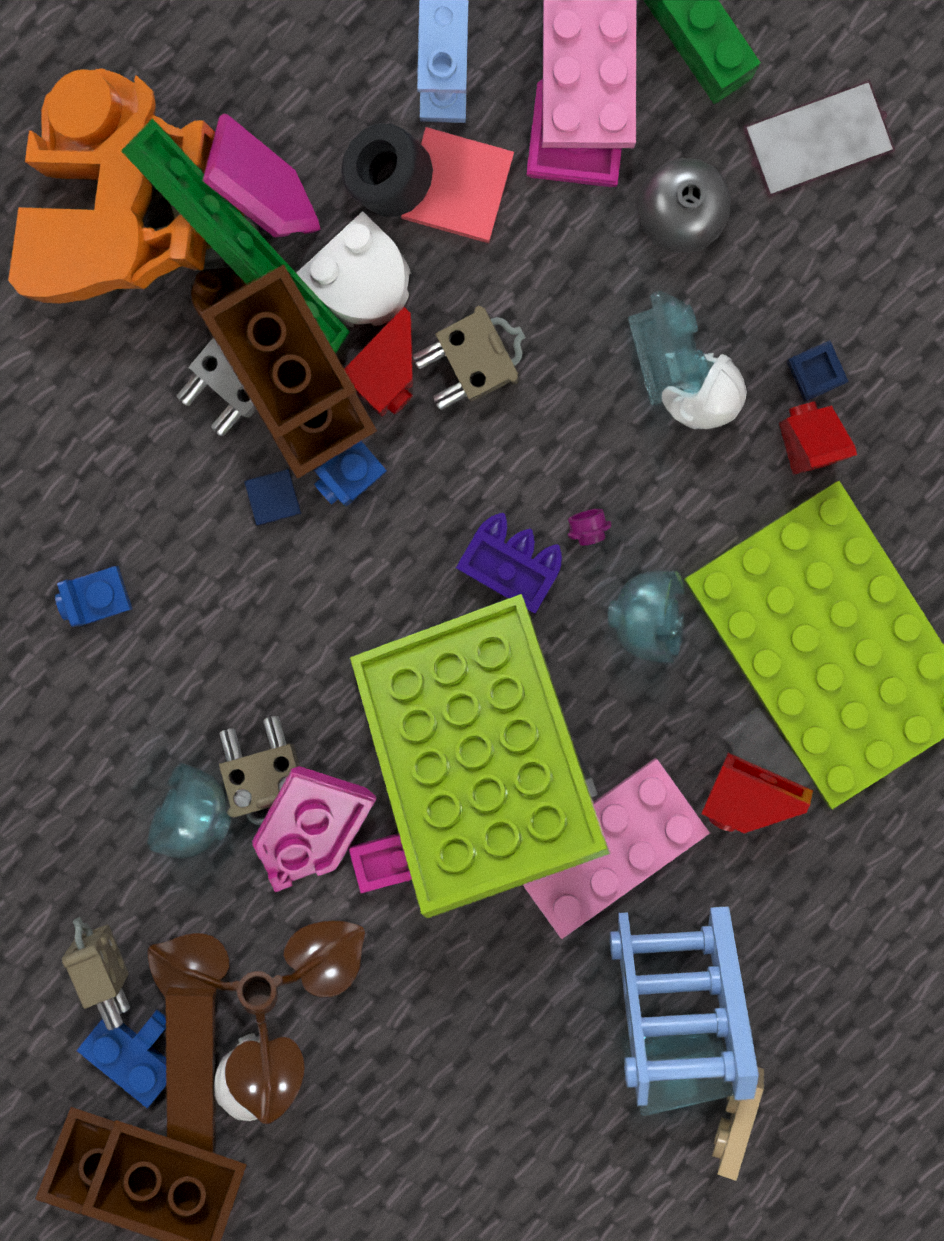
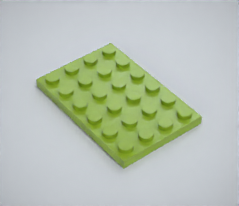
M840 481L834 482L683 579L830 809L833 810L944 739V644Z
M522 594L350 657L421 914L425 918L433 917L610 854Z

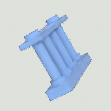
M419 0L417 89L420 92V122L466 123L468 0Z
M729 907L710 908L708 926H702L701 931L631 935L628 912L619 913L618 931L610 932V952L612 960L620 959L632 1056L625 1057L624 1059L625 1079L627 1088L635 1087L637 1105H647L649 1081L723 1077L724 1082L732 1081L735 1100L754 1099L759 1074ZM702 950L703 954H711L713 966H709L706 972L637 976L635 973L633 954ZM709 991L710 995H718L720 1008H715L714 1013L641 1017L638 995ZM716 1033L717 1038H725L727 1051L721 1052V1057L647 1061L644 1037Z

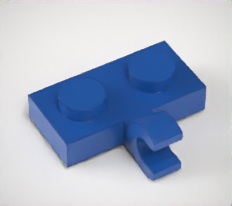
M158 1010L155 1011L137 1034L123 1022L118 1028L108 1030L102 1019L76 1050L146 1108L150 1106L166 1086V1057L152 1047L153 1043L166 1029V1016Z

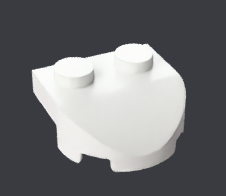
M363 211L297 272V275L344 325L353 327L354 324L371 323L373 326L382 325L391 320L404 307L409 297L407 287L411 272L407 262L392 239Z

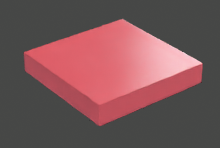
M426 127L421 145L429 153L433 167L431 186L424 199L412 211L401 215V219L489 243L514 152Z

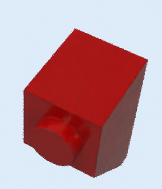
M403 307L344 369L354 385L356 393L381 417L388 411L396 415L413 397L408 391L413 386L411 313Z
M815 401L788 409L790 417L779 422L793 475L835 464L857 455L856 447L832 405L817 409Z
M728 753L701 814L709 817V821L722 830H738L742 833H747L807 813L811 804L813 790Z

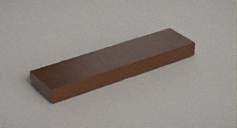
M168 987L166 992L167 1137L215 1153V989Z

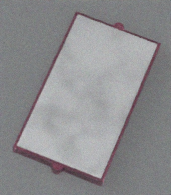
M870 80L743 126L754 157L751 165L758 168L768 198L896 151L885 123L887 113L881 111Z

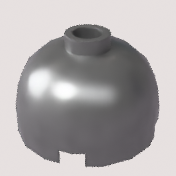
M680 158L663 164L649 176L639 196V215L643 231L655 245L669 252L689 253L705 249L720 236L729 219L731 196L726 180L715 167L700 159Z

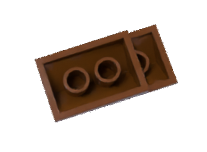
M284 265L236 289L199 313L297 479L377 432L355 393L357 391Z
M71 1107L35 1200L159 1241H221L247 1164L118 1120L112 1121Z

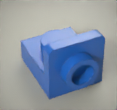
M360 441L323 465L313 469L320 477L314 485L331 505L339 499L347 507L382 477L387 470L364 443Z
M119 566L104 569L74 580H64L57 583L60 591L59 594L55 595L58 611L64 621L69 619L72 627L83 626L133 610Z

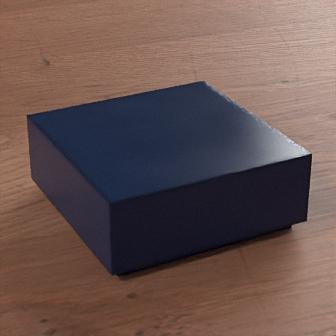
M830 340L786 360L804 402L849 382Z
M289 469L244 481L257 526L302 514Z

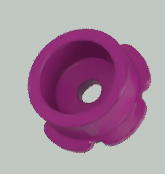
M591 509L568 518L570 533L567 535L570 539H578L579 545H591L606 538L604 531L610 529L612 524L611 521L606 522L603 509Z

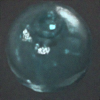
M646 571L634 576L622 587L618 600L610 602L608 610L609 626L616 628L619 642L624 649L641 660L672 664L674 662L672 655L678 656L683 638L684 613L679 616L678 601L675 597L676 594H684V585L678 571Z
M180 762L175 767L166 784L176 787L169 790L162 807L157 806L150 825L147 844L151 845L149 847L151 851L169 857L184 859L195 857L206 851L214 839L222 840L229 828L231 817L225 812L226 796L218 781L204 771Z

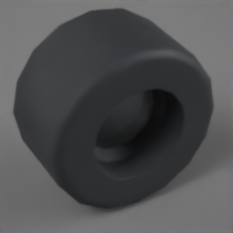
M391 123L375 124L362 130L350 142L343 156L341 174L344 187L355 200L370 211L383 217H398L412 211L424 199L431 186L433 167L429 153L420 142L404 129ZM398 157L393 174L385 182L377 185V175L381 167L387 161Z

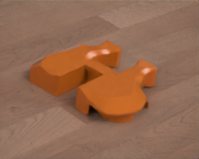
M102 68L76 70L63 76L55 84L52 91L45 96L41 109L42 138L35 132L29 131L25 162L46 177L98 180L94 210L18 207L8 281L20 295L28 299L43 303L61 304L86 300L116 289H145L159 276L181 266L202 271L204 269L207 242L181 214L168 227L155 231L153 228H145L143 219L152 200V184L121 150L153 118L205 174L215 131L204 120L193 121L179 129L155 116L154 91L136 75L135 83L120 74Z

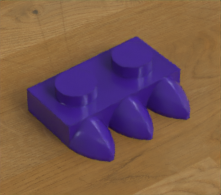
M504 513L491 516L478 528L456 569L508 599L522 594L527 609L535 614L560 571L562 561L560 546L558 544L549 546L538 553L534 559H531L535 543L532 529L529 528L518 532L505 544L504 540L507 533L506 516Z

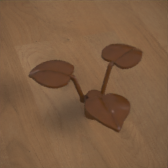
M344 921L317 922L299 929L290 937L284 948L285 961L295 972L285 976L277 975L273 978L265 972L253 971L246 974L240 981H221L229 971L230 960L228 953L218 939L201 933L186 934L149 946L148 962L152 977L165 998L168 987L215 989V997L217 989L237 991L243 1008L247 1012L256 1015L260 1042L246 1041L232 1051L225 1066V1080L230 1093L241 1106L252 1113L261 1123L271 1124L281 1117L294 1102L301 1088L305 1070L303 1055L295 1041L287 1037H280L269 1041L265 1014L270 1012L277 1003V988L281 985L294 983L301 978L305 990L316 997L331 998L345 992L355 981L360 969L365 930L362 926Z

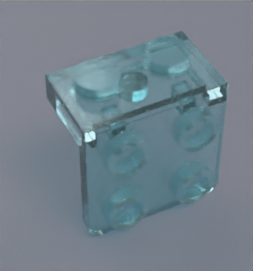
M662 291L651 294L653 309L628 317L648 397L652 406L663 404L662 392L668 386H674L687 393H697L704 383V378L709 373L707 359L702 350L697 351L693 333L698 331V326L693 309L690 305L685 306L684 301Z

